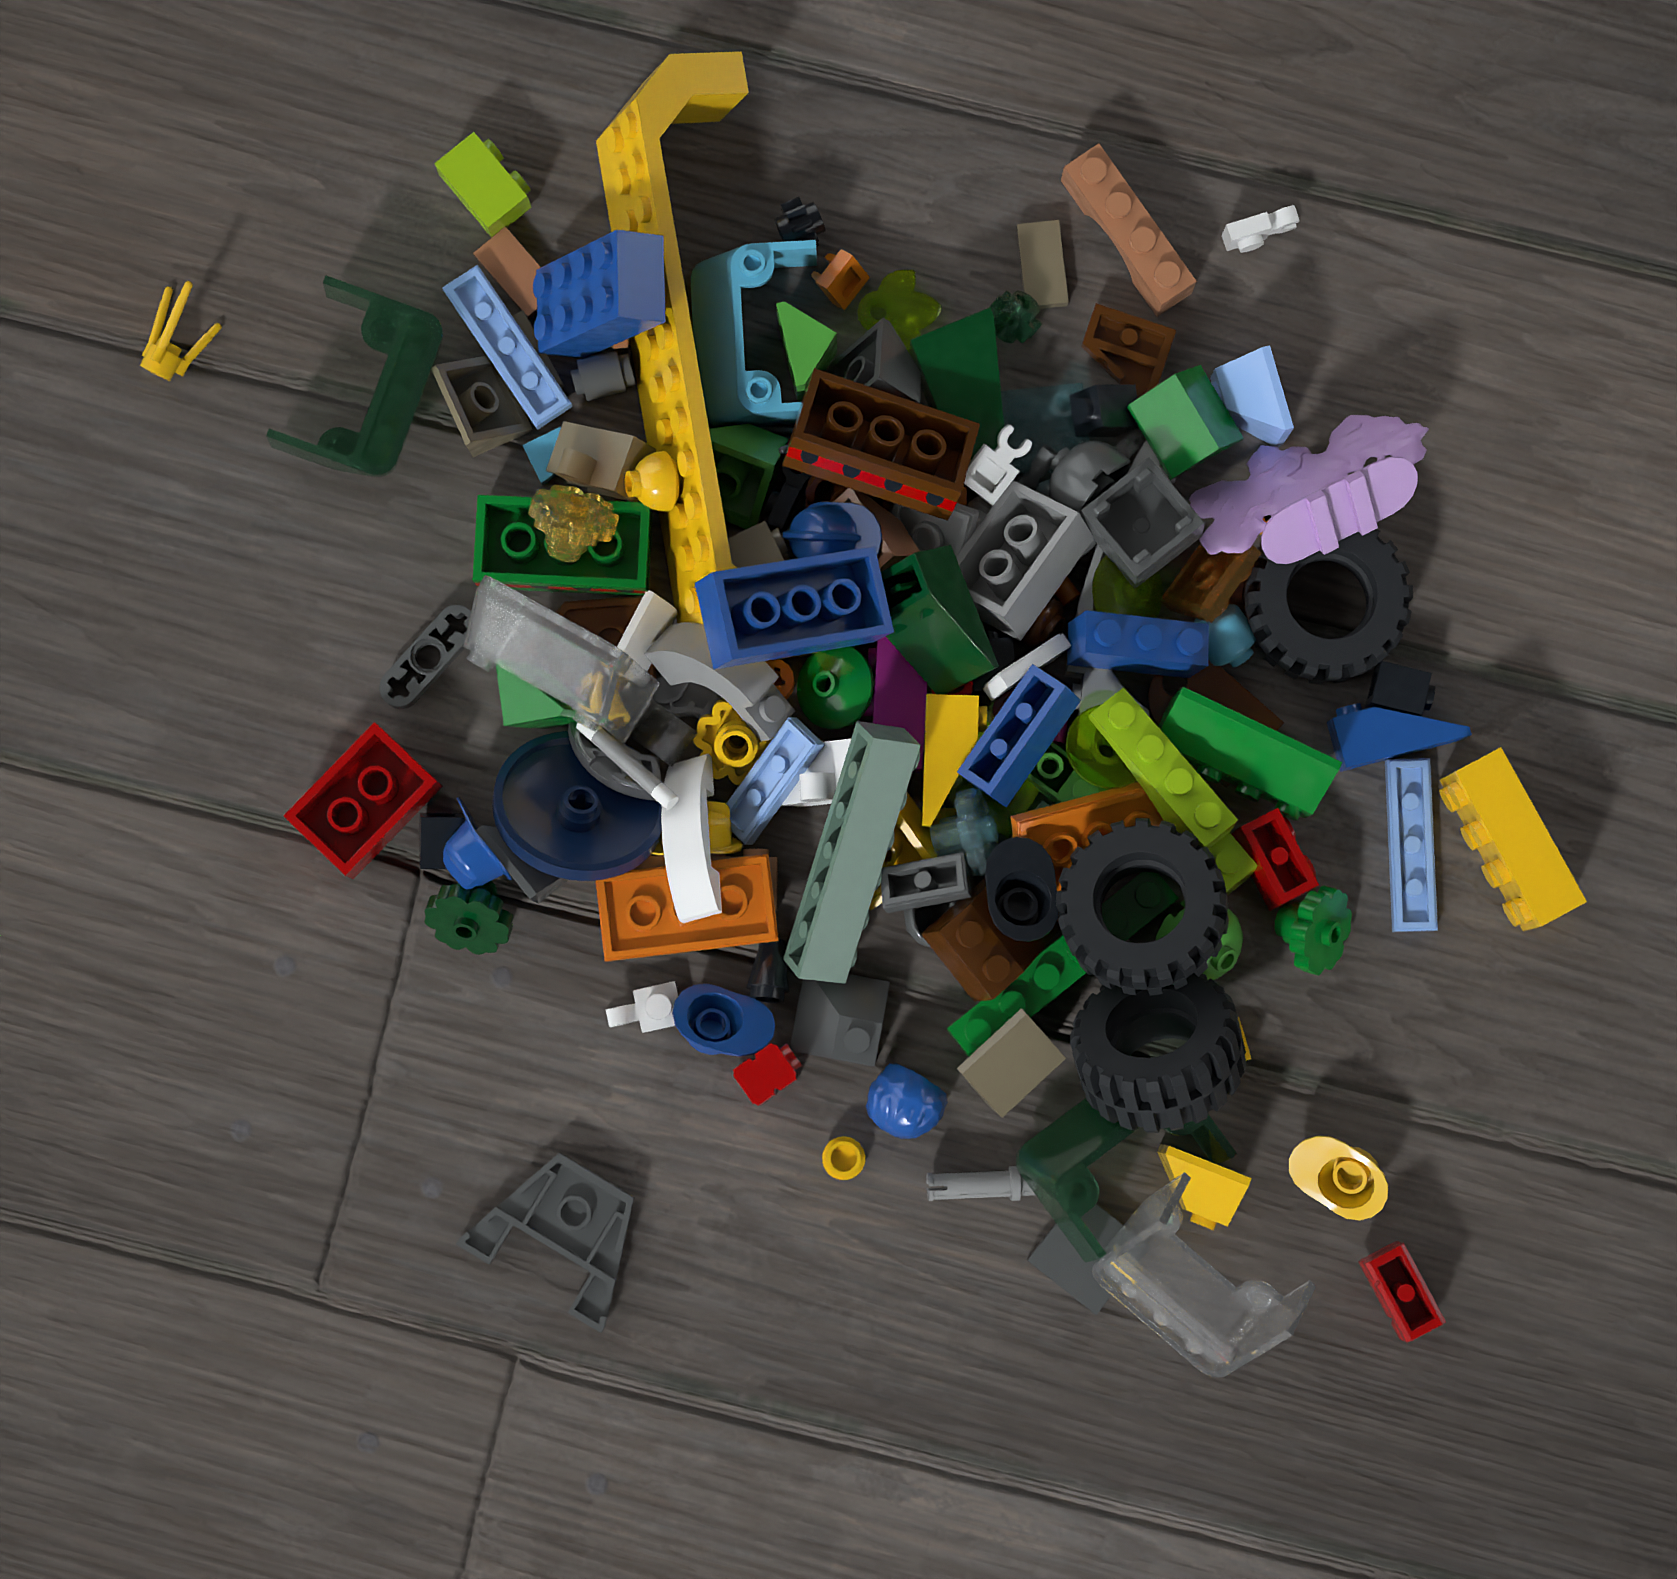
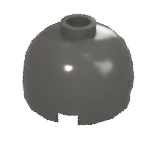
M1084 442L1078 444L1072 450L1065 447L1058 452L1050 464V468L1054 471L1049 481V496L1052 500L1079 512L1081 515L1083 508L1128 474L1131 468L1128 464L1131 461L1120 451L1104 442Z

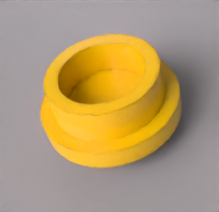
M847 1136L837 1137L825 1146L822 1154V1163L826 1172L833 1178L849 1180L856 1177L862 1171L865 1165V1152L857 1140Z

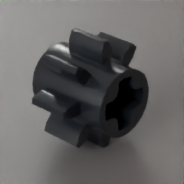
M796 197L780 204L783 215L775 218L774 221L782 241L816 240V247L819 246L817 235L825 232L826 229L815 203L811 202L803 205L800 197Z

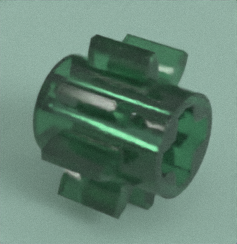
M1017 290L1013 294L1005 291L1002 296L999 295L990 305L995 316L996 336L1006 343H1014L1018 339V341L1024 344L1028 338H1032L1042 325L1035 318L1040 312L1038 303L1032 296L1023 291Z

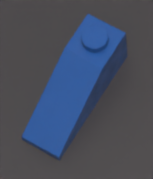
M1361 703L1336 709L1337 717L1327 722L1336 759L1343 762L1339 769L1340 772L1461 741L1472 735L1468 726L1377 707L1362 710Z

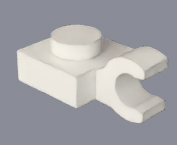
M675 981L633 990L634 1004L606 1009L609 1027L640 1021L642 1033L675 1026L672 1015L674 1002L678 997Z

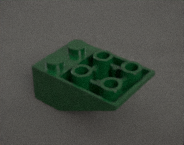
M951 545L913 553L881 572L894 632L886 637L936 694L946 695L999 667Z

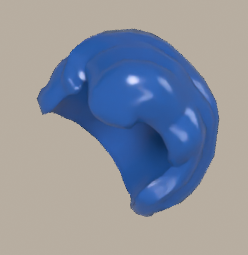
M890 1063L878 1075L877 1079L871 1083L867 1096L866 1110L873 1122L890 1135L900 1139L917 1138L929 1132L941 1120L948 1103L947 1094L913 1070L899 1064Z

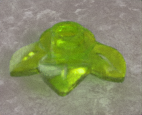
M896 270L883 278L878 291L870 292L861 299L857 315L862 327L868 331L880 321L871 316V310L875 307L884 308L887 313L885 319L892 324L909 352L910 340L921 336L919 330L926 328L938 318L942 312V305L932 297L914 291L916 284L914 270Z

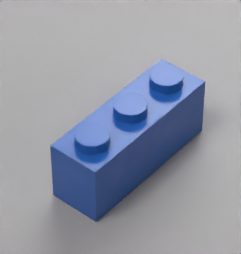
M1089 610L1084 611L1068 623V642L1071 644V647L1067 649V665L1190 678L1208 667L1209 624Z
M1032 664L957 773L1007 807L1081 702V699L1067 686Z

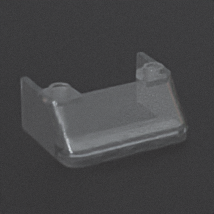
M485 575L477 587L463 645L470 652L466 659L487 672L494 666L496 667V665L568 705L576 711L572 719L594 732L598 726H601L625 743L660 683L618 647L494 578Z
M1184 1172L1144 1200L1099 1254L1092 1267V1275L1101 1287L1198 1370L1212 1377H1225L1293 1336L1316 1285L1309 1280L1284 1297L1270 1284L1263 1281L1251 1280L1235 1287L1175 1235L1183 1223V1213L1177 1206V1203L1191 1179Z

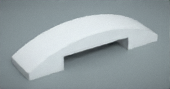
M709 754L669 765L664 784L679 797L677 804L672 809L666 810L662 806L661 823L667 877L679 921L682 923L722 913L720 874L711 867L707 797L714 795L712 757Z

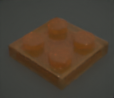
M1200 543L1159 601L1170 611L1212 623L1215 618L1219 617L1227 609L1229 598L1239 584L1251 575L1254 563L1261 555V552L1252 545L1251 548L1243 553L1229 554L1221 551L1210 555Z

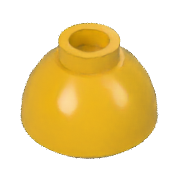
M658 451L647 455L637 464L634 471L626 472L624 484L628 497H637L643 505L653 510L671 511L679 496V476L673 458L666 451Z

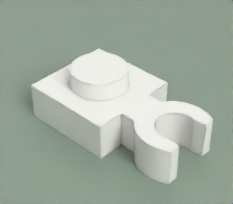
M1295 205L1284 207L1270 214L1265 212L1226 224L1222 233L1226 250L1230 251L1239 248L1241 253L1248 252L1264 245L1263 240L1267 239L1269 235L1295 229L1297 227L1296 223L1300 221Z
M1011 425L1005 426L999 432L997 437L998 447L994 451L983 444L970 461L964 484L991 505L996 503L1020 472L1010 464L1014 458L1024 456L1032 445L1029 439H1025L1018 448L1012 449L1007 442L1009 435L1015 429Z

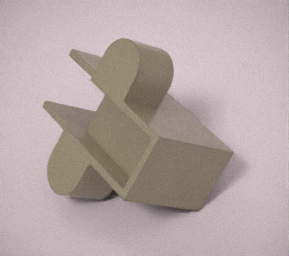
M563 421L546 472L557 474L567 480L566 483L588 488L587 492L604 501L638 502L637 497H628L624 484L625 474L627 471H634L637 464L647 455L656 452V449L632 435Z

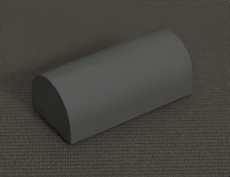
M964 852L882 867L881 869L882 903L886 913L973 898L974 896L972 870Z

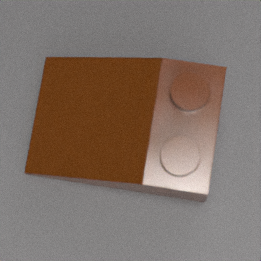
M984 878L974 887L973 898L959 900L921 935L971 999L976 1002L996 998L1029 967L1061 928L1057 919L1053 929L1041 939L1030 942L1014 940L1004 935L995 926L990 915L986 879Z

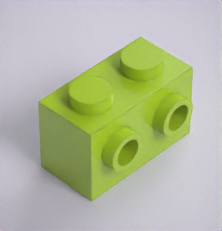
M473 132L435 162L434 165L439 176L492 238L505 226L507 228L532 208L526 195L531 189L516 170L509 174L500 162L504 157L489 138L482 142Z

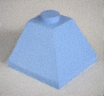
M1270 345L1261 347L1215 368L1210 377L1211 383L1236 426L1271 446L1283 445L1294 429Z

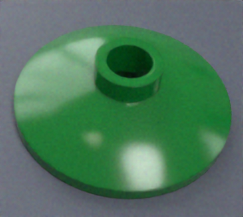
M851 646L811 654L803 664L797 681V696L803 713L811 722L827 729H842L858 721L869 707L874 691V677L868 660L860 651ZM828 678H830L831 687L826 691L825 685Z

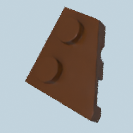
M1096 303L1081 347L1119 385H1135L1137 398H1139L1159 384L1176 330Z

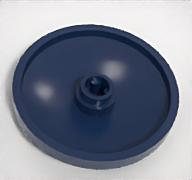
M568 731L545 734L526 742L507 758L497 775L493 792L492 810L498 832L512 852L528 865L546 874L577 881H596L616 877L643 863L656 849L662 837V805L658 801L639 799L622 794L598 781L583 767L576 757L569 740Z

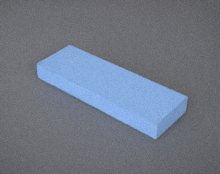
M797 717L787 718L726 803L730 808L732 832L745 845H753L798 783L799 774L806 772L825 746Z

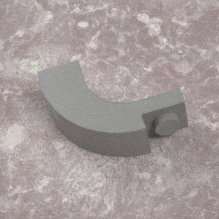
M683 622L669 625L644 653L670 685L692 682L703 685L720 695L734 708L761 742L771 740L787 718L795 712L793 707L773 684L779 676L765 661L714 670L703 624Z

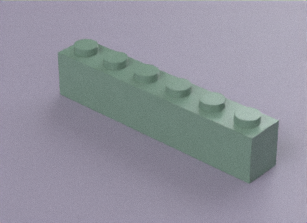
M861 721L856 722L783 958L799 979L845 984L850 968L855 965L857 945L861 932L868 924L869 907L873 894L880 886L882 880L881 869L885 856L893 845L894 828L899 812L905 807L909 780L912 771L917 768L920 759L919 749L921 745L904 728Z

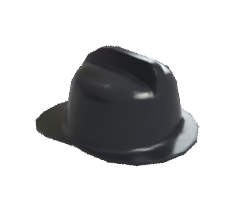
M1014 837L1003 840L992 850L986 861L987 899L993 923L1004 935L1014 940L1030 942L1041 939L1053 929L1058 919V909L1056 907L1057 887L1051 856L1042 845L1029 838Z

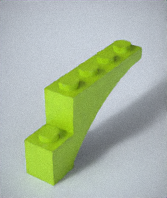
M1123 687L1089 715L1090 721L1128 767L1162 819L1175 824L1177 832L1181 834L1186 830L1198 838L1199 845L1202 848L1207 847L1212 853L1218 869L1221 870L1227 896L1250 878L1258 865L1230 834L1238 819L1128 691Z

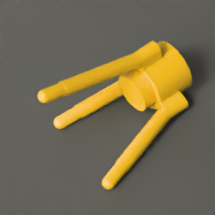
M191 281L184 283L161 335L173 289L170 286L164 289L149 341L142 353L144 358L139 365L169 382L175 373L182 377L184 376L190 363L222 328L220 323H215L182 359L179 357L182 349L170 343V339L193 287Z

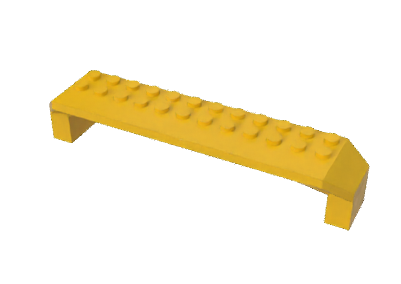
M742 51L669 54L641 84L596 140L611 232L625 230L663 235L666 322L629 338L647 444L655 448L656 452L666 451L673 458L679 476L677 503L671 511H658L674 607L677 610V623L693 622L703 624L695 583L712 572L735 569L737 567L732 564L660 137L670 124L720 122L749 93ZM813 653L803 654V655H797V656H791V657H785V658H779V659L810 656V655L813 654Z

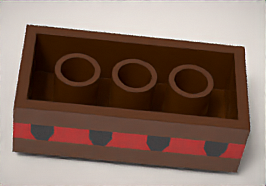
M814 368L802 399L782 466L949 521L962 493L980 424Z

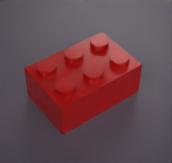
M374 722L283 816L345 876L354 879L429 802L443 785L381 726Z

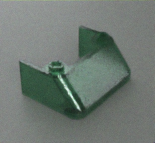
M325 275L323 286L327 298L366 311L361 325V334L368 347L388 355L359 433L343 427H334L322 434L317 445L270 428L266 437L271 448L321 466L359 475L384 477L390 474L399 462L443 341L442 326L439 320L429 312Z
M1086 1097L1026 1141L1019 1148L1016 1155V1166L1019 1173L1085 1263L1101 1259L1107 1254L1080 1218L1095 1206L1099 1198L1098 1183L1087 1167L1134 1132V1130L1121 1127L1119 1120L1116 1123H1112L1102 1117L1098 1110L1092 1108ZM1209 1114L1207 1119L1197 1124L1194 1121L1183 1124L1184 1129L1171 1131L1170 1127L1163 1128L1175 1136L1191 1134L1214 1164L1230 1160L1237 1155V1152Z

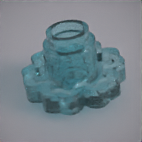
M970 788L956 792L955 808L957 815L941 818L939 824L931 825L930 834L937 857L964 852L974 874L982 876L985 875L986 861L990 853L998 845V831L993 816L988 812L987 802L980 789Z

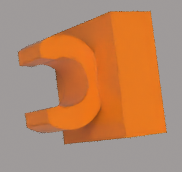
M841 249L837 255L828 253L824 257L829 265L822 274L813 271L811 276L829 300L845 311L870 277L853 255Z

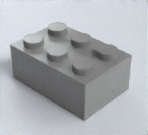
M1014 480L1010 483L956 556L981 621L1019 641L1022 640L1094 539L1079 512Z

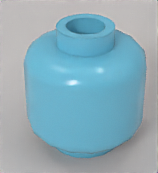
M1218 602L1204 610L1195 619V623L1209 624L1208 659L1213 665L1222 666L1230 663L1232 667H1237L1253 655L1254 652L1251 646L1256 639L1246 616L1237 605H1224L1222 602Z

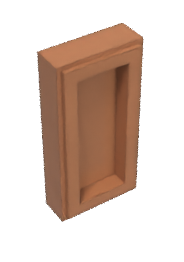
M505 226L478 248L473 255L521 311H524L528 319H531L537 314V298L533 293V282L536 270L541 267Z

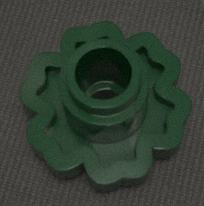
M492 881L471 889L462 888L459 883L452 886H441L438 895L429 897L424 911L426 916L424 922L428 927L436 930L435 938L446 943L455 950H461L466 947L470 952L477 955L495 953L498 950L499 944L508 943L513 929L512 921L514 917L509 911L502 909L503 900L498 897L497 887Z

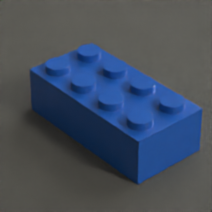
M615 230L537 269L533 282V293L537 298V318L534 323V335L538 340V354L586 358L665 323L663 235Z
M875 546L716 571L695 583L714 670L873 643L894 632Z

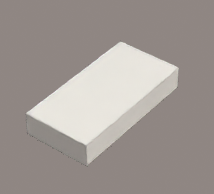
M1057 634L999 672L984 685L983 690L989 699L993 701L1019 684L1032 664L1042 669L1070 648L1071 644L1064 634Z

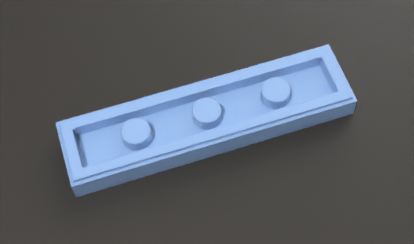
M478 265L442 287L444 293L537 430L573 407Z
M1430 758L1385 760L1392 932L1437 931Z

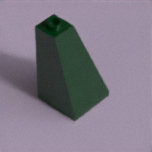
M991 307L910 340L909 354L921 372L920 387L928 406L980 424L971 460L983 444L994 451L998 447V434L1004 428L994 314ZM964 484L963 487H967V498L977 494Z

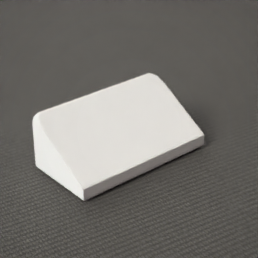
M650 590L645 592L608 663L611 672L636 685L642 683L652 664L644 653L668 626L672 625L677 616L676 608Z

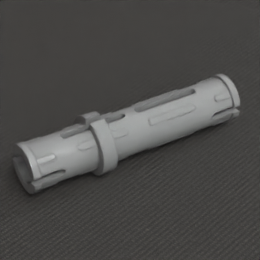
M1009 1166L1008 1171L927 1173L926 1184L929 1187L944 1186L926 1188L928 1201L1009 1197L1011 1201H1019L1021 1196H1058L1060 1185H1056V1182H1041L1059 1181V1172L1057 1167L1052 1169L1019 1170L1018 1166Z

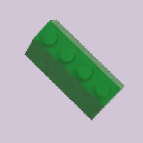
M1182 687L1170 699L1158 725L1159 729L1191 765L1197 767L1196 772L1202 778L1214 783H1219L1223 779L1237 786L1235 792L1238 795L1254 802H1258L1260 798H1263L1275 804L1274 809L1279 808L1282 816L1295 821L1298 820L1299 816L1307 818L1313 815L1343 763L1185 687Z

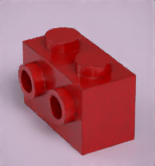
M1279 808L1260 816L1231 833L1258 865L1251 877L1269 911L1284 905L1319 885L1312 862L1306 855H1303L1295 840L1296 835L1291 823L1286 817L1282 816Z

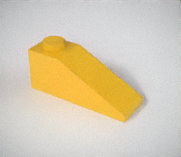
M926 694L922 827H931L959 775L957 773L958 769L978 740V732H985L987 729V706H979V696Z

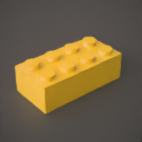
M1501 747L1439 780L1443 786L1439 792L1444 804L1450 812L1457 811L1464 824L1460 828L1462 836L1470 849H1478L1485 862L1481 866L1483 874L1492 888L1499 887L1506 900L1502 904L1504 912L1513 926L1520 925L1522 931L1539 928L1587 902Z

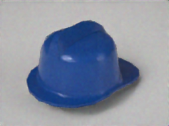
M818 502L811 504L795 516L790 529L783 532L782 538L789 541L792 553L797 558L874 546L878 556L882 543L881 525L876 516L865 506L855 503Z
M458 797V803L466 820L446 842L443 851V862L447 870L465 889L482 886L501 875H504L508 880H512L503 864L475 831L478 829V826L462 799Z
M711 984L693 985L683 990L675 1000L672 1011L674 1024L681 1035L687 1039L694 1049L709 1055L723 1053L742 1057L755 1054L769 1044L774 1036L776 1026L773 1014L765 1004L754 998Z

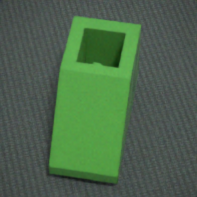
M1053 742L1027 777V780L1054 804L1115 788L1114 785Z

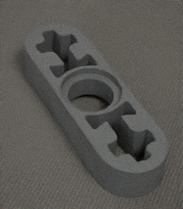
M462 605L446 607L384 674L380 681L379 691L386 703L396 709H406L413 706L475 638L478 631V622L474 614L467 607ZM454 616L460 619L466 616L467 619L464 624L468 630L463 635L457 631L451 635L447 641L455 646L448 652L444 644L432 636L439 631L444 638L451 629L448 623L449 618ZM427 645L436 646L441 653L440 662L431 669L422 668L417 662L419 650ZM407 663H410L418 674L426 677L421 683L415 677L412 678L406 686L408 691H410L406 698L400 695L394 699L391 698L394 692L390 686L392 681L396 679L399 682H403L411 674L406 669H403Z

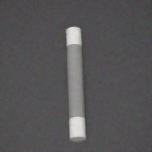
M587 716L579 720L576 728L666 810L672 809L677 804L679 797L591 717Z

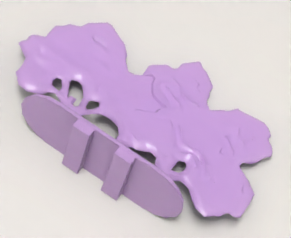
M1350 415L1332 431L1329 438L1330 443L1323 453L1312 454L1306 447H1290L1286 450H1280L1276 446L1261 445L1246 464L1251 474L1247 480L1231 482L1221 480L1196 490L1189 498L1191 502L1189 505L1200 518L1214 519V522L1206 529L1199 540L1210 555L1221 551L1229 554L1243 553L1251 548L1258 534L1263 532L1261 536L1262 550L1266 557L1275 563L1290 564L1318 551L1325 555L1339 548L1338 541L1358 531L1363 536L1377 529L1376 522L1394 514L1407 504L1418 484V473L1413 464L1419 462L1425 456L1427 449L1422 445L1421 439L1428 432L1429 428L1423 427L1420 423L1405 424L1399 417L1380 416L1374 418L1369 415ZM1371 457L1377 458L1376 462L1364 467L1367 459ZM1270 515L1271 518H1270V520L1266 523V522L1263 520V518H1264V516Z

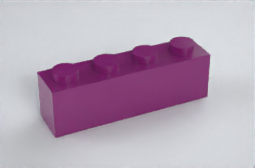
M885 636L878 640L877 648H869L868 662L873 674H876L875 691H873V696L865 716L873 717L874 724L904 728L921 745L918 766L912 771V773H921L927 683Z

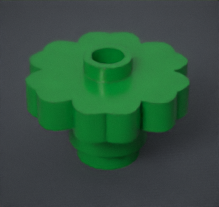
M1322 885L1318 892L1309 891L1302 902L1284 904L1276 915L1275 932L1277 936L1282 937L1284 942L1289 944V950L1295 953L1294 966L1304 972L1319 976L1324 969L1332 970L1343 954V941L1349 937L1351 932L1352 911L1346 908L1348 896L1342 893L1341 890Z

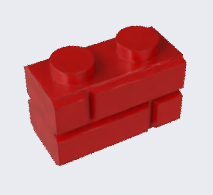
M770 1043L755 1054V1060L749 1058L733 1069L734 1078L752 1104L761 1106L777 1095L776 1089L782 1091L798 1080V1073L795 1070L800 1068L802 1064L787 1043L781 1048Z
M1395 1241L1358 1261L1387 1317L1392 1318L1391 1324L1400 1340L1408 1343L1446 1323L1404 1243Z

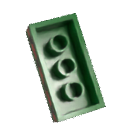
M477 495L472 580L478 588L644 596L645 592L649 590L653 510L641 502Z

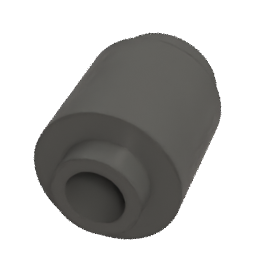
M615 350L577 360L578 369L571 370L576 394H585L587 402L627 392L626 387L636 385L628 352L617 354Z

